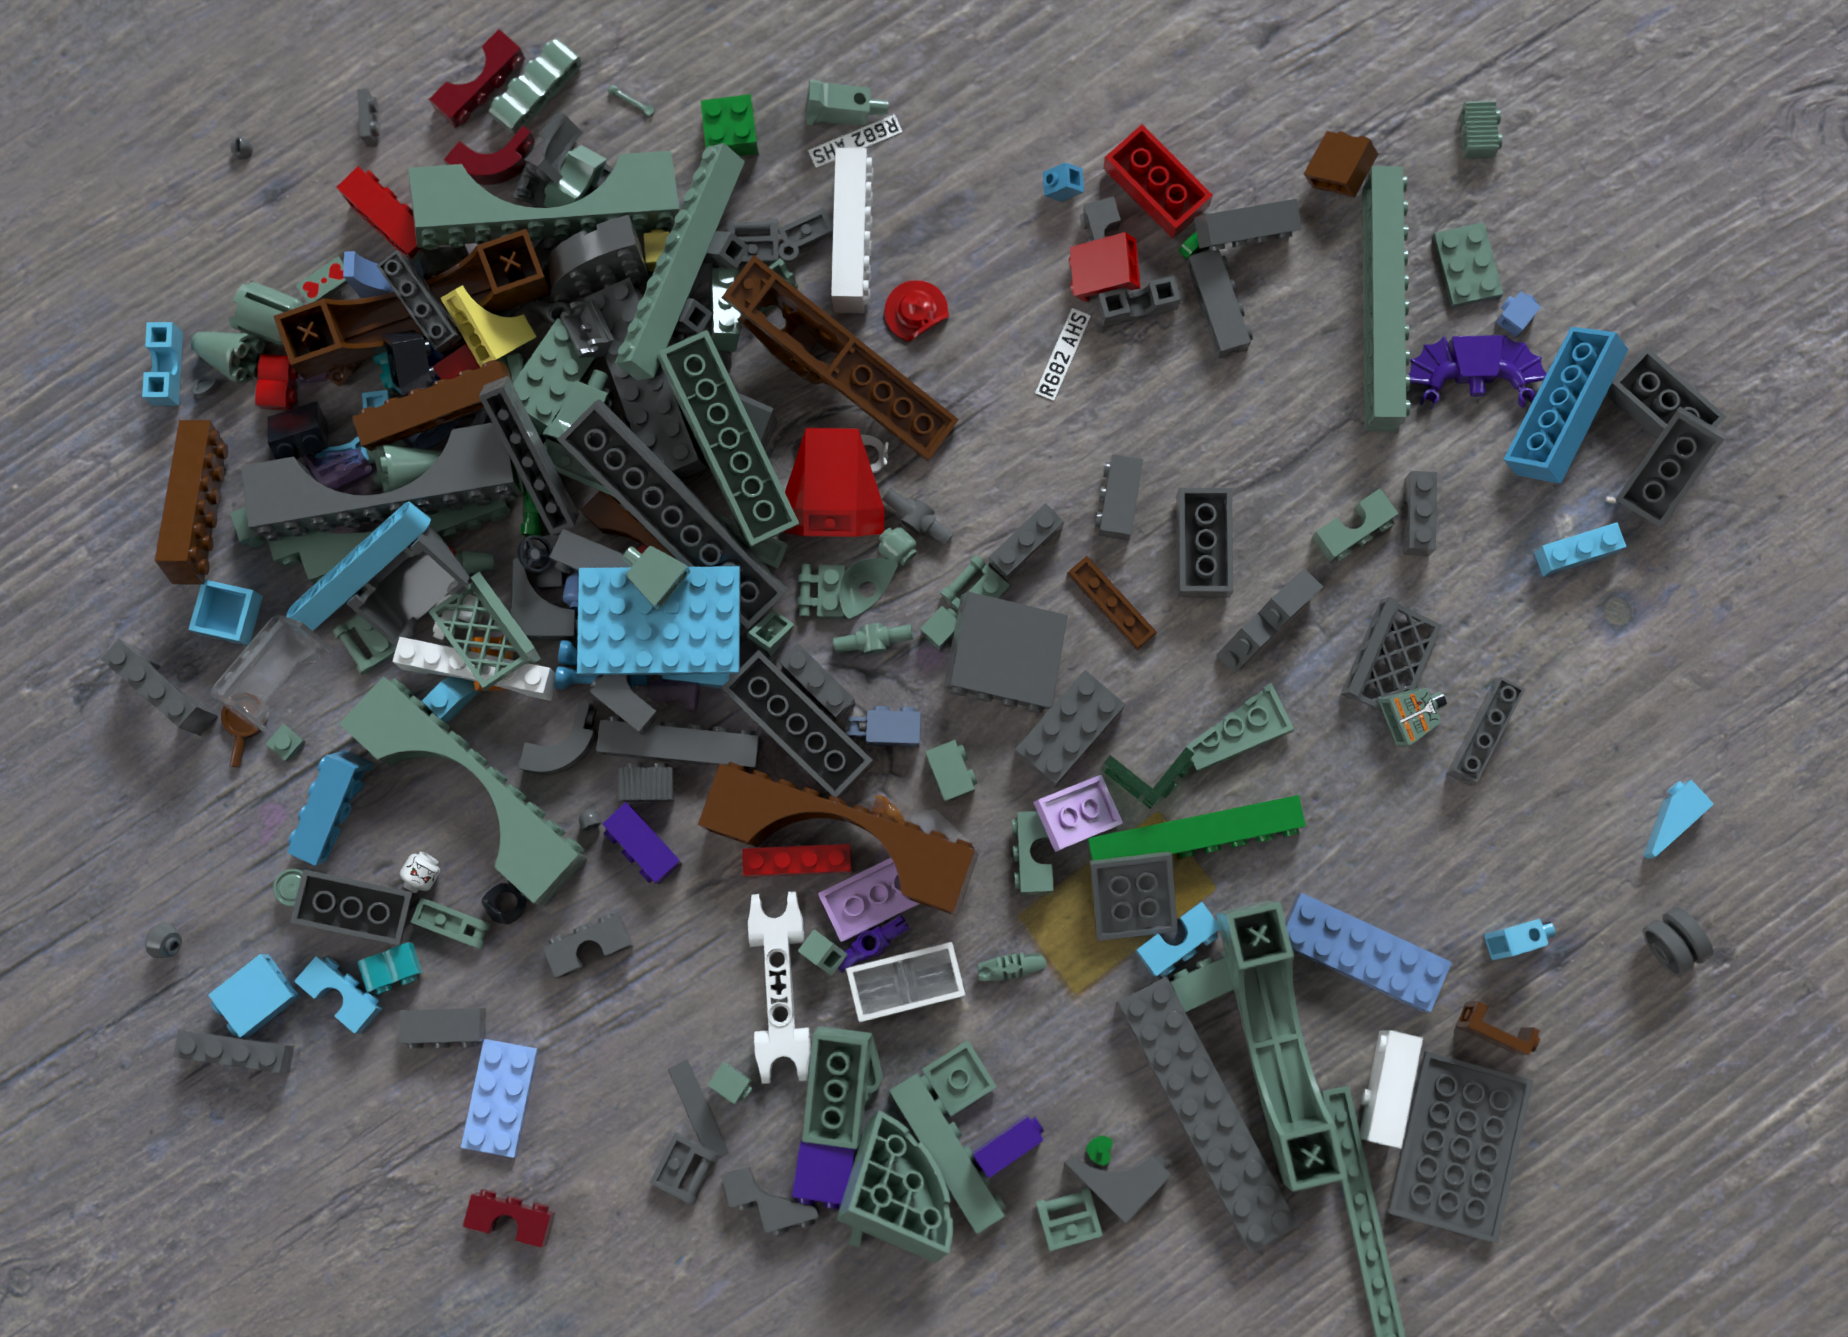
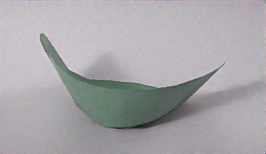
M868 558L854 563L846 570L841 579L839 593L842 611L847 618L850 619L864 612L880 599L898 567L897 562L885 558ZM863 582L874 584L876 590L872 597L865 598L859 593V587Z

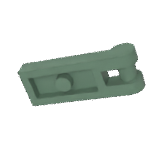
M422 897L410 922L479 949L483 947L484 941L482 940L485 932H489L491 923ZM469 925L476 927L472 937L466 935Z

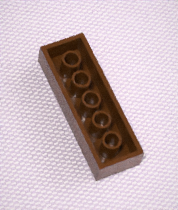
M179 420L155 555V562L172 584L204 585L205 575L209 573L208 556L209 551L213 549L212 531L217 525L216 507L221 501L219 488L220 482H223L225 477L224 459L228 457V446L223 442L219 431L216 430L211 420Z

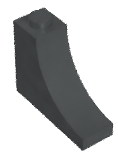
M513 558L511 616L529 640H578V613L575 610L554 606L542 599L532 584L530 572L524 569L519 558Z
M1148 1154L1140 1162L1119 1170L1097 1169L1081 1162L1074 1155H1071L1065 1161L1125 1223L1171 1176L1167 1171L1170 1165L1160 1155L1154 1158L1151 1154Z

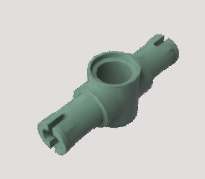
M873 623L861 626L860 631H856V634L833 638L836 653L859 650L860 652L864 651V654H876L886 651L887 647L893 643L913 640L914 636L911 624L888 628V626H883L882 623Z

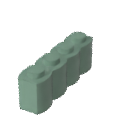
M557 38L552 42L546 43L541 50V55L527 63L524 74L514 78L509 83L507 92L492 101L489 111L493 119L515 135L522 126L526 127L531 119L546 106L548 101L561 90L565 82L577 73L582 66L580 57Z

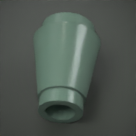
M462 550V553H456V559L468 575L494 569L493 554Z

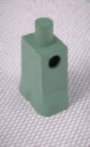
M814 79L809 80L805 119L809 126L815 123L866 125L869 115L887 116L888 100L870 99V88L824 83Z
M594 370L587 385L575 381L557 417L543 432L545 440L548 438L560 443L557 439L595 401L600 399L608 407L610 403L608 393L602 391L608 379L607 374Z

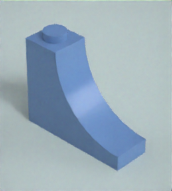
M345 251L343 277L360 298L394 292L376 266L378 265L377 263L362 258L355 251ZM418 269V271L420 272V274L422 275V277L424 278V280H425V281L428 280V278H426V277L423 275V273L421 272V270Z

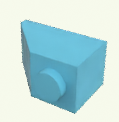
M450 676L441 681L422 702L441 720L449 723L479 691H475L474 681Z

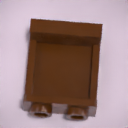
M1479 1001L1465 1003L1455 1027L1515 1055H1530L1531 1052H1535L1540 1042V1037H1538L1539 1029L1535 1027H1521L1518 1036L1515 1037L1483 1022L1488 1005Z

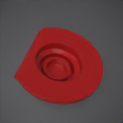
M911 280L898 285L889 294L884 308L888 327L897 337L905 342L912 341L949 317L948 304L943 293L935 285L922 280Z

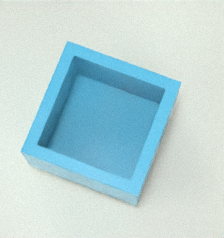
M204 580V585L200 586L188 630L199 636L250 646L263 596L254 590Z

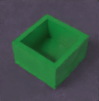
M751 94L700 100L706 149L707 147L724 143L738 156L759 154Z

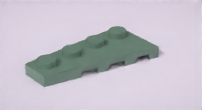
M1270 683L1264 690L1251 697L1236 711L1227 715L1216 726L1211 727L1187 745L1185 750L1196 773L1290 734L1294 732V727L1272 683Z

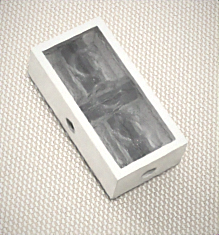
M952 942L846 968L859 1022L965 996Z

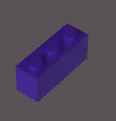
M627 802L602 823L607 829L603 832L613 844L617 841L624 848L621 853L631 864L636 861L642 869L639 873L648 883L654 881L660 884L682 864L680 859Z

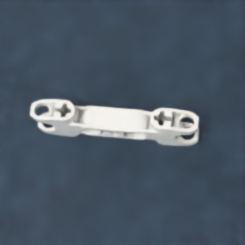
M788 892L786 911L777 918H770L765 915L760 895L754 894L751 895V908L748 919L750 947L764 946L769 1026L767 1031H755L754 1033L755 1057L759 1066L762 1084L771 1083L773 1063L782 1056L790 1057L795 1062L799 1081H807L811 1056L809 1028L795 1029L790 944L804 943V922L799 908L797 892ZM777 952L783 953L785 956V963L779 968H775L771 964V957ZM771 971L779 973L786 971V976L780 975L781 983L787 986L786 989L782 990L781 995H778V991L773 990V985H776L778 981L776 975L771 977ZM781 1006L785 1007L788 1011V1018L784 1022H778L774 1018L775 1010Z

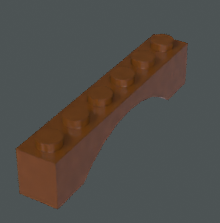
M599 491L580 510L603 534H615L630 538L642 545L645 544L647 548L652 546L676 559L628 510L626 511L620 505L621 503L614 496Z

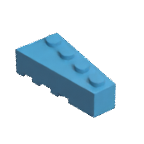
M347 750L329 754L322 758L317 769L319 771L318 777L308 790V796H310L308 802L299 812L298 820L300 821L297 829L289 837L288 844L290 846L287 851L288 854L314 866L327 861L341 832V828H338L339 823L342 824L352 810L349 802L355 797L357 792H361L365 783H362L360 780L365 770L371 772L374 762Z

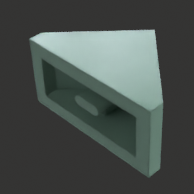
M772 610L746 637L753 646L769 657H772L792 630L794 624L775 610Z

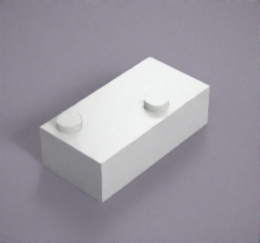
M1379 1030L1368 1089H1364L1361 1098V1105H1365L1359 1131L1361 1139L1402 1148L1423 1038L1391 1030Z

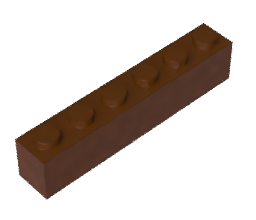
M488 361L483 363L481 368L474 371H461L457 374L458 377L453 379H441L435 381L432 387L414 389L408 393V396L403 398L388 399L382 406L362 409L360 414L352 417L361 446L373 451L377 449V446L392 444L484 409L485 407L479 398L483 386L506 376H509L511 380L507 366L500 361Z

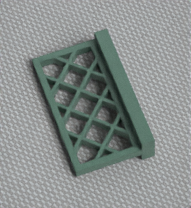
M478 572L471 577L473 582L469 584L460 595L455 593L428 612L481 687L486 691L529 661L531 664H534L541 658L481 573ZM474 592L477 596L475 605H462L463 599ZM447 609L455 610L452 621L441 620L438 615ZM460 611L473 612L470 623L458 622ZM478 613L490 614L488 625L476 624ZM456 628L468 629L466 640L453 638ZM474 630L486 631L484 642L471 641ZM492 632L504 634L502 644L489 643ZM469 647L482 648L479 659L467 657ZM487 649L500 650L497 662L485 660ZM506 651L517 652L520 658L512 663L503 662ZM483 666L496 667L494 675L484 681L481 677Z

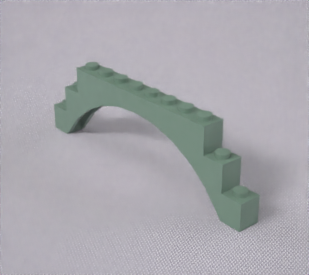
M498 499L492 500L490 504L484 506H477L474 503L465 505V508L460 510L439 509L438 513L427 516L431 519L430 525L435 528L443 540H448L457 536V532L465 529L468 531L475 530L482 526L481 523L486 521H499L512 511L508 501ZM246 507L230 513L241 543L251 548L265 544L267 539H264L248 527ZM311 531L309 535L304 537L288 535L283 536V539L280 541H268L274 561L281 566H294L302 559L309 581L316 584L372 532L338 534Z

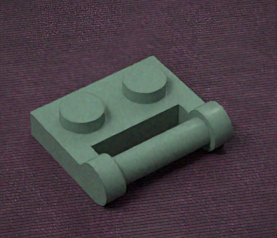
M974 555L970 560L969 566L948 588L944 587L940 594L958 610L960 599L955 595L978 570L984 576L969 592L999 599L1010 588V585L986 565L979 556Z
M360 615L355 616L333 630L336 638L341 639L358 665L356 669L360 675L370 672L395 654L397 645L394 646ZM355 629L372 653V658L366 660L349 633Z
M1089 1187L1081 1188V1192L1044 1202V1199L1036 1201L1049 1251L1103 1236ZM1085 1203V1211L1054 1220L1049 1219L1048 1212Z

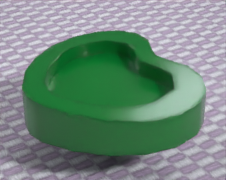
M1105 1135L1093 1138L1086 1146L1088 1156L1099 1165L1108 1164L1111 1160L1109 1151L1113 1145L1112 1139Z

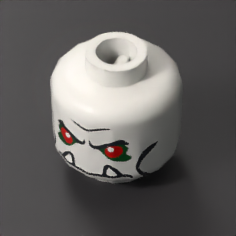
M421 851L419 854H411L399 873L402 880L405 881L403 886L414 893H417L418 890L428 891L440 874V868L437 866L439 862Z

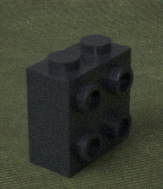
M317 401L267 417L268 445L276 460L290 457L298 459L308 454H318L328 448L327 421Z

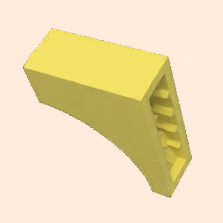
M463 286L441 297L443 304L480 367H482L483 363L496 360L536 338L524 314L510 318L492 314L479 306L469 296Z

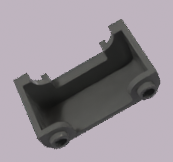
M429 524L418 538L351 596L347 605L395 646L398 644L399 637L410 639L416 631L413 628L416 621L448 593L450 595L455 593L460 595L469 586V575L435 528Z

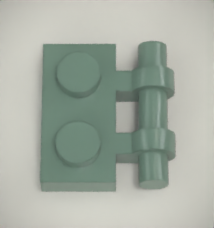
M801 564V571L798 574L797 582L800 584V597H797L799 617H809L810 608H817L818 618L844 619L839 590L841 579L845 573V565H819L818 575H812L811 565ZM810 585H818V598L810 597Z

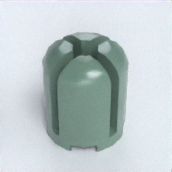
M250 280L251 283L249 285L243 283L232 301L237 303L234 318L229 316L230 326L241 332L254 334L258 338L277 346H284L273 316L298 308L304 304L296 297Z

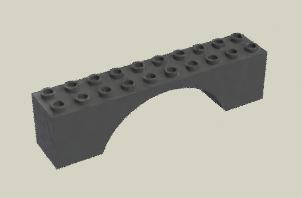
M493 423L453 429L443 452L422 476L402 488L383 494L352 495L332 490L317 482L311 472L295 457L241 466L248 527L264 539H267V541H280L283 539V536L288 535L304 537L309 535V532L317 530L322 533L332 532L335 530V527L341 526L356 528L361 526V523L370 521L374 524L383 523L406 502L412 503L424 514L432 515L438 513L439 509L460 510L469 504L475 503L477 506H484L490 504L492 500L513 501L517 499V496L524 495L522 479Z

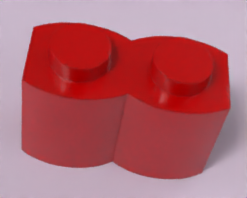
M260 355L258 381L255 390V405L260 409L287 411L293 408V404L297 403L298 394L297 390L294 389V385L300 375L291 366L288 356Z

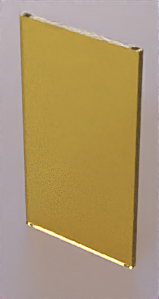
M1157 811L1135 828L1164 823L1166 821L1163 819L1162 814ZM1178 854L1172 855L1176 915L1178 918L1217 888L1192 856L1179 859ZM1089 862L1053 889L1052 895H1044L1017 915L1019 921L1025 925L1075 994L1079 993L1156 935L1097 941Z

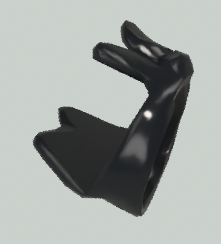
M509 880V884L500 883L494 886L481 900L489 917L499 924L509 925L515 922L526 909V896ZM503 892L514 894L517 898L515 909L507 913L498 910L495 901L499 894Z

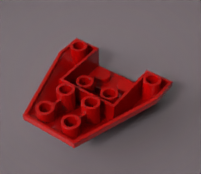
M806 428L785 489L786 497L799 524L783 533L800 536L837 537L882 534L884 532V504L859 428Z

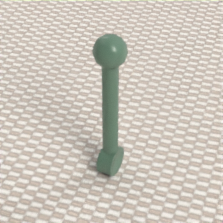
M611 85L608 88V92L611 95H617L643 110L647 117L654 115V108L652 106H644L620 92L615 85Z

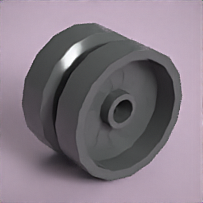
M1678 906L1664 913L1662 921L1654 920L1645 926L1642 931L1644 939L1654 956L1676 977H1683L1693 970V962L1702 964L1711 958L1714 953L1712 944L1701 926L1689 913Z

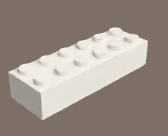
M836 148L831 290L834 313H865V305H870L869 281L866 280L871 278L870 232H872L873 168L872 158L867 157V148Z

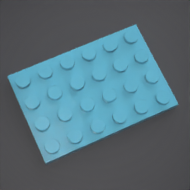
M739 566L688 567L691 571L690 574L659 611L650 604L626 576L631 567L579 568L578 675L740 674Z

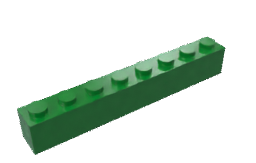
M1299 795L1091 837L1086 841L1091 861L1169 851L1172 855L1178 854L1179 859L1195 856V850L1205 849V853L1220 851V845L1231 843L1232 848L1248 845V839L1257 838L1258 842L1273 840V834L1283 832L1284 837L1300 834L1299 829L1306 827Z

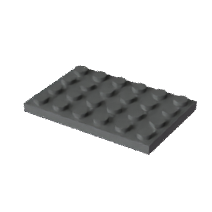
M1424 1051L1387 1213L1498 1243L1534 1080Z

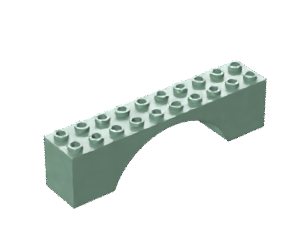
M671 151L619 154L613 171L600 187L581 200L553 208H530L506 202L477 184L462 164L408 168L417 248L423 247L427 250L446 245L453 248L462 247L465 244L476 243V245H480L527 229L531 242H538L544 238L565 240L581 231H586L587 234L597 230V224L626 215L630 216L636 234H643L646 231L656 229L668 232L673 229L675 217L679 213Z
M383 676L339 724L376 759L390 766L413 758L435 757L455 761L473 772L488 790L498 814L500 847L494 867L534 904L545 906L587 860L582 854L585 849L575 840L569 837L565 839L563 835L566 832L550 819L546 821L544 819L546 814L537 805L532 804L530 801L526 803L524 800L527 796L517 787L511 784L507 786L505 782L508 779L492 766L488 768L486 765L489 762L480 753L472 748L468 750L467 747L470 744L453 731L449 733L448 730L451 727L434 713L430 715L431 709L422 700H419L414 695L410 697L413 692L395 678L391 681Z
M1264 901L1217 912L1216 917L1279 1180L1290 1190L1297 1191L1347 1179L1335 1125L1317 1086L1300 1027L1293 986L1292 966L1294 956L1281 902Z

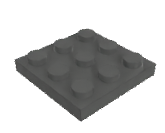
M1170 851L1089 861L1097 941L1178 932L1173 864Z

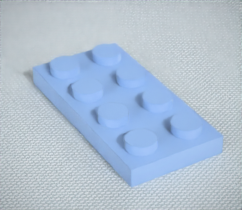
M484 1039L461 1148L516 1157L539 1049Z

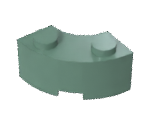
M583 145L568 151L564 157V165L561 169L563 177L557 184L550 181L545 188L544 194L546 198L544 206L548 208L560 207L581 200L590 186L596 187L607 159Z

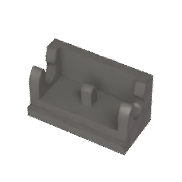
M595 299L570 303L571 309L577 310L564 311L560 317L579 358L605 356L614 339Z

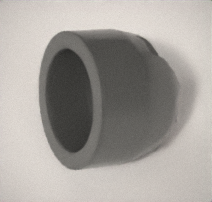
M236 137L231 141V152L236 158L247 159L251 156L253 147L246 138Z
M584 810L579 816V824L582 831L594 829L602 824L600 816L596 811Z

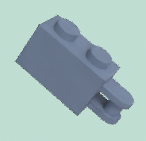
M874 706L873 710H867V717H847L846 722H849V731L846 732V735L848 737L866 738L867 745L920 747L921 712H916L914 707H900V711H889L887 706ZM860 723H867V732H859Z

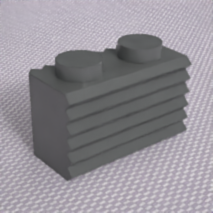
M626 763V768H619L618 800L621 802H675V770L668 767V763H652V768H642L641 763Z

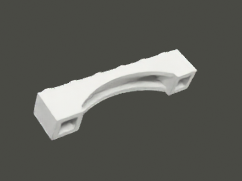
M399 637L392 662L402 670L425 675L438 674L477 681L454 648ZM468 651L467 657L479 659L481 653ZM486 655L485 660L497 662L498 657ZM504 658L503 662L512 663L514 660ZM526 663L494 686L519 692L526 696L551 701L555 688L556 673L551 668ZM483 666L481 677L484 681L494 675L496 667Z

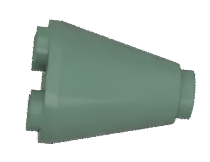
M203 331L194 334L191 340V348L197 355L237 384H245L253 378H258V363L260 355H264L265 341L251 333Z
M393 444L377 446L378 459L381 465V470L379 471L383 492L387 493L402 488L422 476L437 461L442 452Z

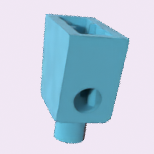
M1540 919L1486 933L1483 936L1491 960H1497L1547 946V939L1555 936V928L1550 921L1542 923Z

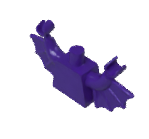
M1502 335L1453 336L1449 342L1446 337H1442L1437 343L1425 344L1422 353L1415 359L1410 360L1411 369L1408 375L1410 376V383L1428 385L1430 388L1420 400L1421 406L1425 399L1431 400L1432 406L1430 409H1433L1439 400L1437 391H1440L1443 383L1449 379L1455 378V382L1458 384H1469L1470 396L1480 397L1486 395L1485 383H1492L1497 377L1508 380L1515 390L1518 389L1517 403L1520 407L1524 408L1526 403L1523 397L1529 398L1531 403L1535 398L1534 391L1526 388L1525 385L1527 383L1543 381L1547 373L1541 364L1542 357L1531 353L1525 342H1514L1506 335L1503 337Z

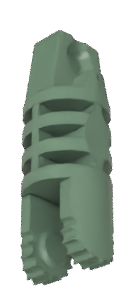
M1022 952L999 956L978 963V976L980 981H1002L1025 977L1028 973L1043 970L1047 966V961L1044 958L1045 956L1040 953L1023 955Z

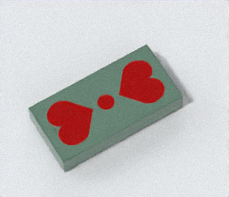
M338 256L296 284L308 304L326 299L348 284L343 277L344 263Z

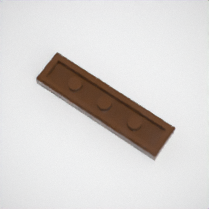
M1087 555L1067 572V575L1137 651L1157 634V631Z

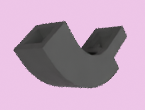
M579 700L572 730L562 742L553 746H539L525 742L518 768L529 773L550 775L566 771L581 762L592 749L598 735L594 731L588 730L589 726H593L596 718V711L593 710L594 706L589 702Z

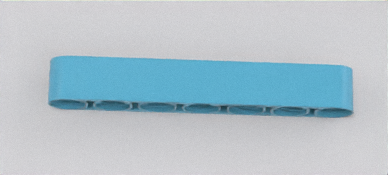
M406 502L304 593L289 608L286 617L307 633L315 630L426 530L431 519L412 503Z

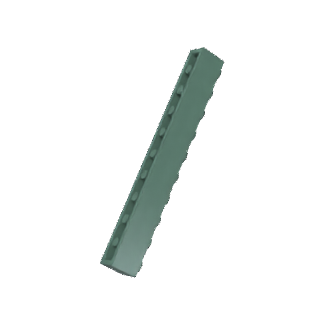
M724 143L707 147L703 152V159L693 175V182L689 191L684 196V203L680 212L675 217L673 229L666 238L664 250L656 261L655 271L647 282V289L643 298L638 303L636 315L628 326V333L624 343L619 347L615 364L636 380L654 378L660 364L657 358L658 352L665 349L669 343L745 161Z

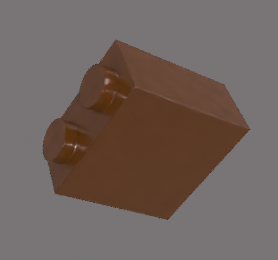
M1326 131L1304 172V176L1312 188L1356 197L1378 156V152L1373 142L1365 136L1354 137L1342 131L1337 133Z

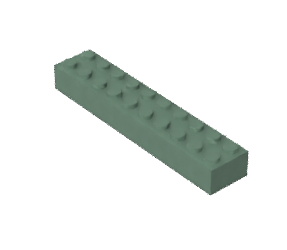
M1372 166L1362 186L1365 431L1396 432L1400 425L1404 423L1406 416L1410 415V401L1406 400V391H1409L1410 376L1406 375V366L1409 365L1410 352L1405 347V341L1409 339V325H1405V316L1409 312V300H1405L1409 276L1405 275L1404 268L1408 264V250H1404V241H1407L1408 226L1404 225V216H1407L1408 202L1404 200V192L1407 190L1408 180L1407 176H1403V167Z

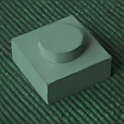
M282 724L266 745L288 762L305 741L288 726Z

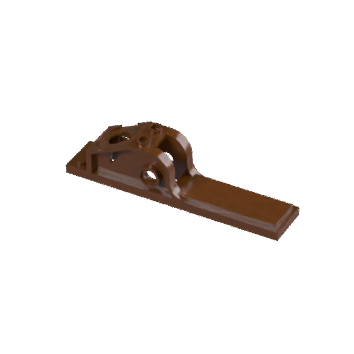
M755 255L751 257L721 297L741 313L737 320L775 358L804 380L816 385L824 383L839 391L924 460H930L959 420ZM777 306L786 321L784 328L778 329L759 310L762 307ZM816 342L826 349L837 353L829 366L809 354V351Z

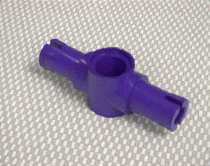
M900 914L883 927L878 926L872 931L862 932L858 936L857 941L852 943V947L845 951L848 955L838 969L843 973L846 968L861 960L865 961L871 956L881 955L886 947L891 944V940L910 929L908 923H904L906 922L904 917ZM873 936L876 939V947L869 951L867 941Z

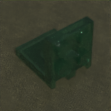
M1186 747L1154 788H1151L1111 755L1105 760L1100 770L1147 808L1151 809L1161 796L1166 799L1178 783L1174 779L1177 775L1182 778L1191 768L1194 762L1190 759L1195 753Z

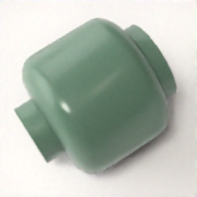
M888 528L879 537L881 541L878 547L879 553L885 559L897 562L898 565L905 566L917 554L915 550L917 546L916 541L903 528H896L894 530Z

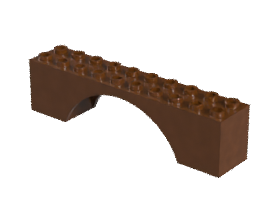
M527 229L477 245L461 262L443 273L426 280L446 311L447 309L441 297L461 286L464 287L469 296L479 306L492 314L548 296L550 293ZM395 292L352 300H330L324 298L273 316L289 362L304 380L386 352L383 335L415 330L426 338Z
M729 762L728 766L719 764L698 825L705 830L757 848L774 832L803 820L834 819L851 823L872 834L886 848L899 875L901 894L906 899L958 917L979 856L972 843L957 839L956 843L951 842L946 837L947 835L931 830L930 834L925 833L921 826L906 821L905 825L898 824L895 817L880 813L879 817L874 816L873 812H870V809L855 804L854 808L848 807V804L844 803V800L829 796L828 800L824 799L818 791L804 787L803 791H800L793 783L783 779H779L778 783H776L769 775L756 770L753 771V774H750L743 766Z

